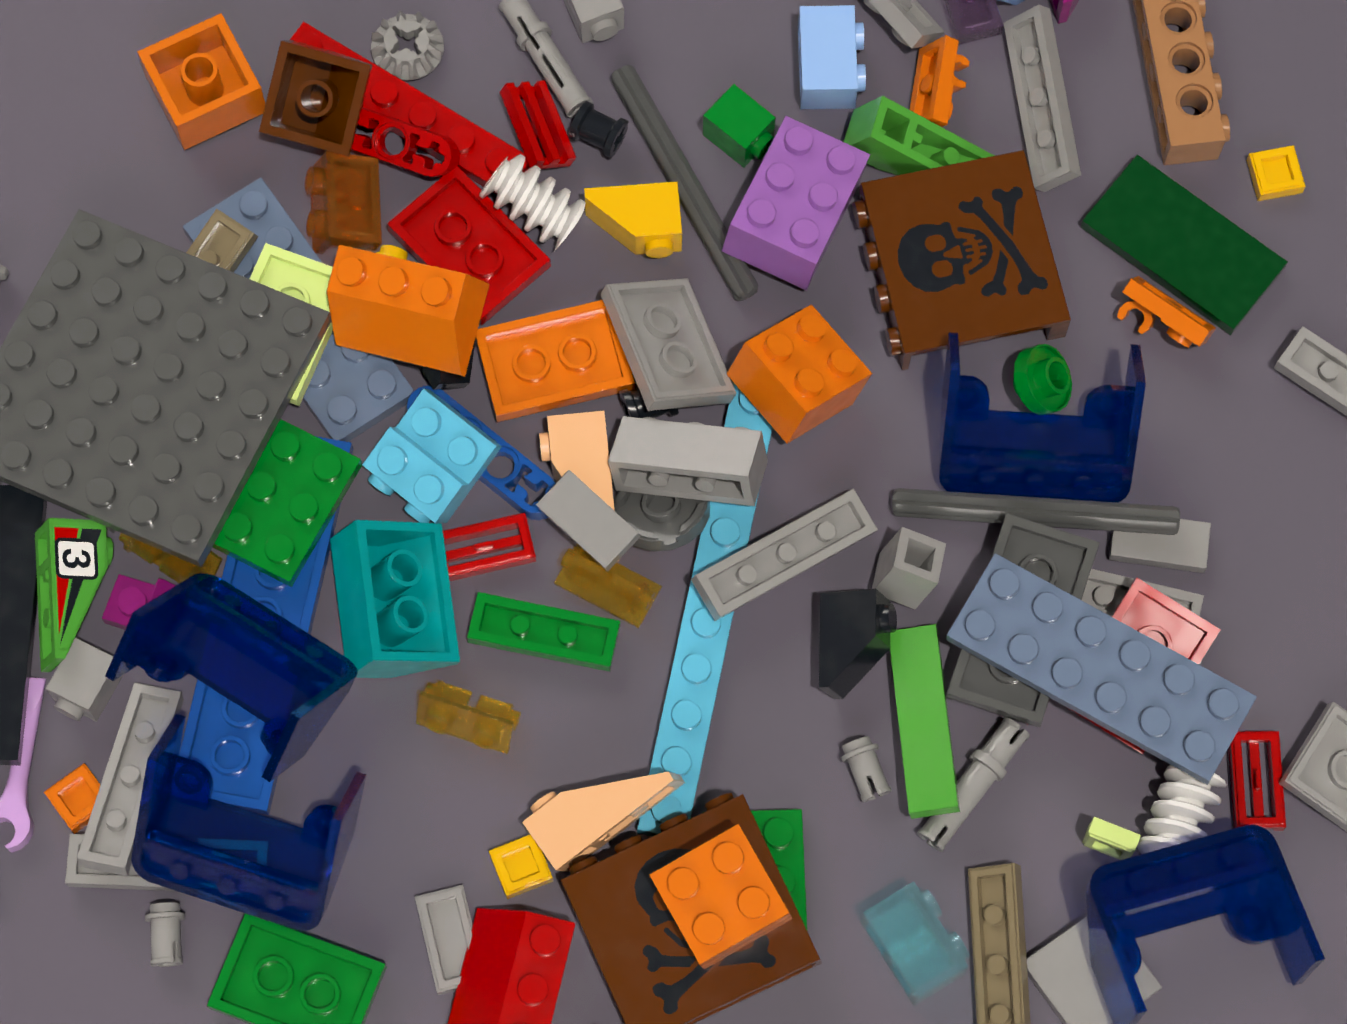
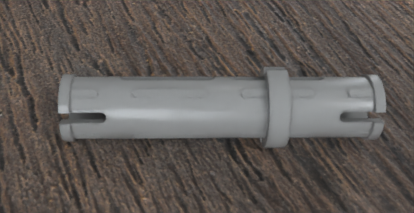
M502 0L499 4V9L504 13L518 35L516 42L520 49L528 51L545 81L549 84L564 108L566 115L569 118H574L585 101L592 104L593 101L588 97L569 64L551 39L552 30L547 22L539 20L527 0Z
M1005 717L982 750L976 749L969 757L972 763L957 781L960 812L930 816L924 826L917 831V835L922 840L928 839L926 843L939 852L944 851L947 843L994 781H1001L1007 774L1005 767L1023 743L1029 739L1030 734L1025 729L1018 731L1021 725L1014 720Z

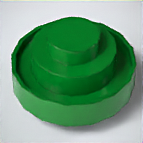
M1038 344L1024 349L1019 353L1014 364V390L1024 405L1037 415H1048L1061 411L1067 406L1072 393L1070 369L1064 357L1056 348L1048 344Z

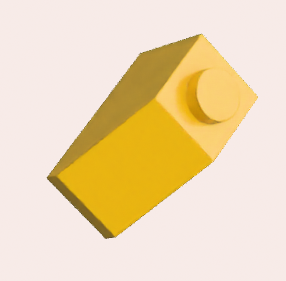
M678 181L584 188L586 216L635 255L646 254L650 258H664L672 255L673 252L682 251Z

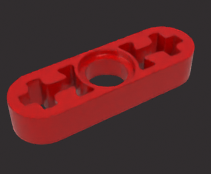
M362 107L358 124L375 130L372 137L355 134L352 150L429 177H443L458 166L460 152L457 144L451 138ZM394 128L400 129L405 136L404 149L397 155L391 154L385 145L386 135ZM418 146L428 149H437L439 147V153L445 155L443 163L434 164L432 158L416 154Z

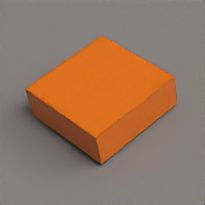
M84 763L44 792L74 834L88 825L100 783Z

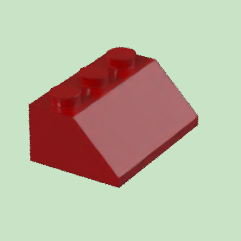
M477 908L472 927V939L469 950L468 947L466 950L460 974L462 977L460 984L457 985L448 1024H552L576 923L529 911Z

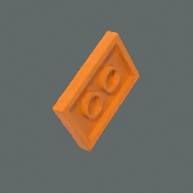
M603 300L477 330L476 342L497 422L619 394V391L623 389L635 390L631 368Z

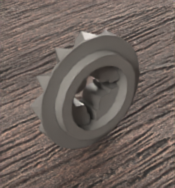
M399 10L395 17L388 20L383 18L380 27L376 32H372V57L377 66L401 80L420 79L431 73L440 63L444 53L443 35H441L435 21L424 18L419 11L414 15L404 14ZM397 35L403 36L407 40L415 37V47L418 55L414 51L411 52L408 48L399 51Z

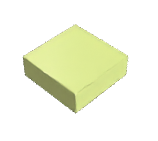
M1094 817L1086 830L1082 843L1086 847L1126 862L1129 861L1135 852L1141 835Z

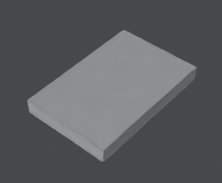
M688 278L605 285L601 292V297L648 411L731 403L737 393L731 379L727 375V369Z

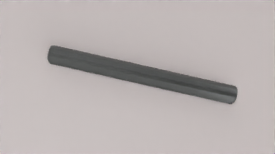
M625 65L612 73V83L668 182L678 181L679 201L734 298L737 301H743L757 293L758 283L746 262L722 252L728 231L635 68L631 65Z
M904 488L895 489L892 501L893 514L900 517L1003 523L1006 513L1049 527L1166 535L1177 534L1180 527V510L1174 506Z

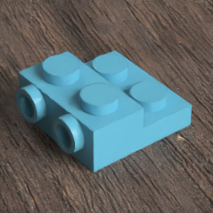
M423 389L398 425L387 429L362 465L372 473L368 481L376 489L389 496L395 491L408 501L404 510L411 517L421 523H429L430 520L434 523H447L502 446L430 389Z

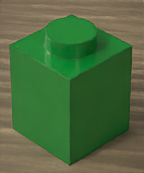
M733 84L703 115V136L745 168L754 157L759 160L766 155L774 139L776 117Z

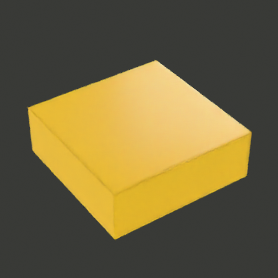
M1294 145L1249 153L1246 161L1258 201L1303 193L1306 186Z
M531 834L489 850V855L507 899L553 882V877L544 854Z

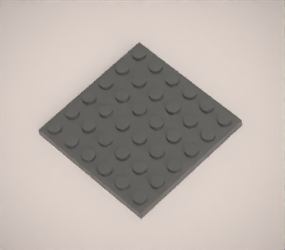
M78 209L0 348V481L202 568L332 322L331 313Z

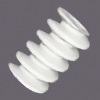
M519 154L508 161L507 156L487 181L479 196L483 199L494 191L498 193L494 204L497 210L509 202L513 204L509 219L514 221L525 213L528 217L524 230L529 232L538 225H541L543 228L539 241L544 243L553 236L557 237L556 250L578 223L584 212L586 202L579 199L568 206L571 193L569 189L564 188L553 195L556 182L553 177L550 176L544 181L537 183L541 168L534 165L523 172L526 157Z
M1170 765L1167 766L1164 772L1167 782L1160 784L1157 791L1161 800L1155 801L1150 809L1154 818L1148 819L1144 825V831L1148 836L1139 839L1137 848L1149 862L1159 868L1176 875L1192 877L1195 871L1183 862L1184 858L1199 859L1202 853L1190 845L1191 840L1206 841L1208 838V834L1197 827L1198 822L1213 823L1215 819L1213 814L1204 809V805L1219 806L1222 800L1218 795L1210 791L1211 786L1225 788L1227 784L1225 780L1214 773L1209 784L1206 785Z

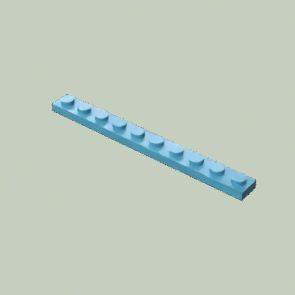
M733 382L737 394L728 405L724 427H745L750 430L762 431L767 454L773 427ZM758 496L755 506L710 501V518L700 535L691 578L748 547ZM692 581L690 582L649 775L672 772L679 774L685 783L640 817L637 834L652 837L661 833L659 826L673 817L687 814L688 819H691L734 615L733 611L714 621Z

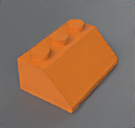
M339 245L327 288L335 344L340 347L465 377L489 283L465 273Z

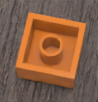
M222 13L137 51L145 76L184 150L251 120L264 112L266 103L262 88Z
M812 304L746 341L727 372L728 377L787 444L851 406L873 374Z
M739 824L650 874L676 924L704 970L792 919Z

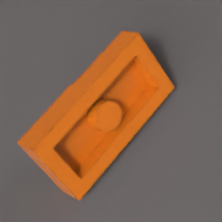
M948 35L919 49L909 109L940 127L947 125L952 115V93L966 88V82L956 78L954 71L959 72L969 67L970 63L966 57L957 54L959 41Z
M1140 276L1131 278L1122 293L1133 300L1124 303L1120 307L1117 318L1124 320L1132 309L1140 310L1144 315V321L1138 329V332L1141 334L1153 327L1155 315L1161 318V322L1169 326L1166 333L1172 339L1190 348L1192 343L1199 347L1206 344L1216 329L1215 326Z

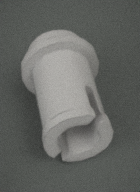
M866 736L842 746L845 755L841 757L843 763L848 762L862 802L876 799L869 782L870 778H872L880 797L892 791L891 787L888 786L875 752L879 749L878 744H872L870 737Z
M175 902L149 905L150 914L145 915V921L150 922V966L171 967L182 965L180 921L185 919V913L180 912V904Z

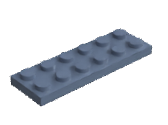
M261 177L183 225L186 236L193 243L217 208L255 233L258 238L234 271V273L248 279L254 270L265 243L322 263ZM332 331L302 400L330 439L349 442L407 405L408 399L414 390L392 359L337 346L335 344L334 332Z
M996 553L946 636V640L1206 785L1212 779L1257 698L1254 694Z

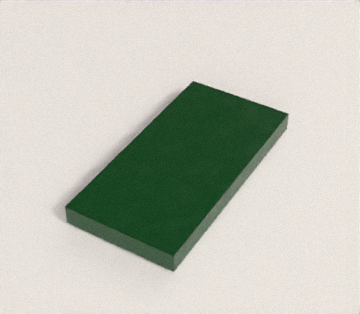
M1139 155L1135 156L1083 219L1080 226L1229 335H1232L1288 263V261Z

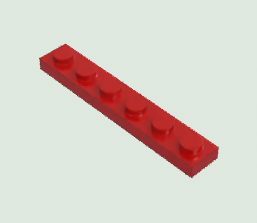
M303 21L290 40L334 51L371 64L372 69L362 107L451 138L457 144L460 152L458 167L471 180L481 186H485L507 156L508 161L519 154L525 156L520 150ZM394 128L390 130L391 132L405 139V136L400 129ZM418 146V148L441 162L444 161L445 155L439 153V147L437 149H428ZM526 158L522 170L523 172L530 169Z

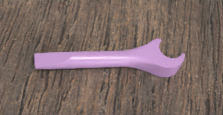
M29 678L21 766H10L7 784L0 797V823L9 822L15 827L14 838L5 845L11 853L21 850L29 843L33 836L34 823L28 804V778L46 679Z

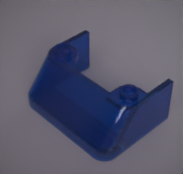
M949 332L942 389L939 479L943 488L949 492L1121 502L1127 497L1131 489L1146 387L1140 345H1130L1125 386L1102 385L1093 389L1085 398L1082 416L1037 415L1036 413L989 410V390L985 383L973 376L960 375L958 333Z
M199 573L189 577L132 613L105 677L115 681L136 666H139L145 670V673L150 678L159 682L180 680L188 674L200 680L265 722L260 733V739L268 753L271 754V758L263 772L262 778L271 782L305 756L349 693L358 671L348 658L225 580L211 574Z
M176 714L147 758L131 856L134 870L148 882L299 931H307L317 927L328 908L355 832L366 774L356 773L338 807L327 804L316 806L307 815L303 828L211 799L213 778L210 772L199 762L179 756L186 716Z
M1258 825L1241 826L1105 864L1093 873L1086 885L1090 963L1113 1024H1137L1147 1012L1134 978L1140 969L1142 961L1141 952L1135 938L1224 914L1230 931L1240 941L1253 945L1272 940L1275 941L1293 986L1302 984L1325 960L1278 843L1267 829Z

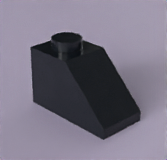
M877 589L820 593L819 688L833 699H844L890 650V633H894L897 628L896 610L894 605Z

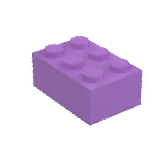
M785 116L730 223L722 252L807 291L857 190L871 154Z

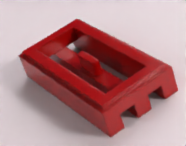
M530 81L521 82L518 87L515 86L514 82L506 83L501 89L500 95L529 167L531 168L534 165L541 169L570 167L577 157L546 81H537L534 86H531ZM521 99H523V101H524V103H525V106H526L527 111H528V113H529V116H530V118H531V122H530L529 119H528V116H527V114H526V111H525V109H524V106H523V104H522ZM537 138H539L546 157L543 156Z
M525 512L443 531L445 545L518 528L520 531V535L446 551L449 581L536 562ZM523 546L524 550L510 552L458 565H448V563L478 557Z
M1279 731L1237 732L1228 748L1234 831H1244L1245 829H1253L1254 831H1264L1265 829L1283 831L1286 828L1283 786L1279 784L1282 778ZM1241 743H1247L1253 817H1246ZM1259 743H1267L1272 817H1264Z

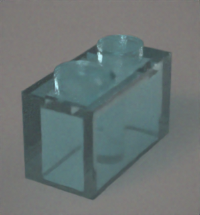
M914 881L863 912L860 923L913 1006L964 976L969 967L965 960L970 957L966 946L957 933L953 931L948 934L939 921L938 917L942 915V911L933 895L927 889L921 892Z

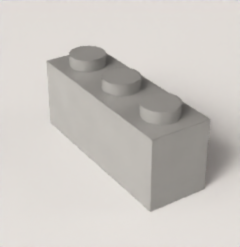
M627 416L622 417L608 459L616 491L755 506L768 462L762 431L750 430L745 427L730 428L704 425L698 422L683 423L658 420L652 417L636 418Z

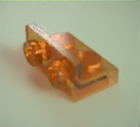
M326 151L313 166L309 167L305 178V190L311 196V211L307 218L306 230L307 235L312 237V249L316 254H323L331 245H344L375 251L382 244L378 159L351 154L350 156Z

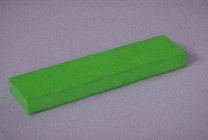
M932 624L896 630L894 633H890V654L909 815L911 819L960 812L937 626Z

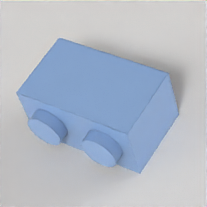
M855 5L799 6L800 110L855 109L857 92H865L866 67L865 64H857L856 50H864L863 22L855 23Z

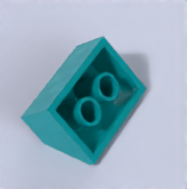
M355 520L330 538L347 678H394L452 666L460 662L442 523Z

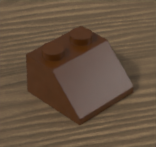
M281 40L259 132L350 156L372 65L327 49L294 40Z

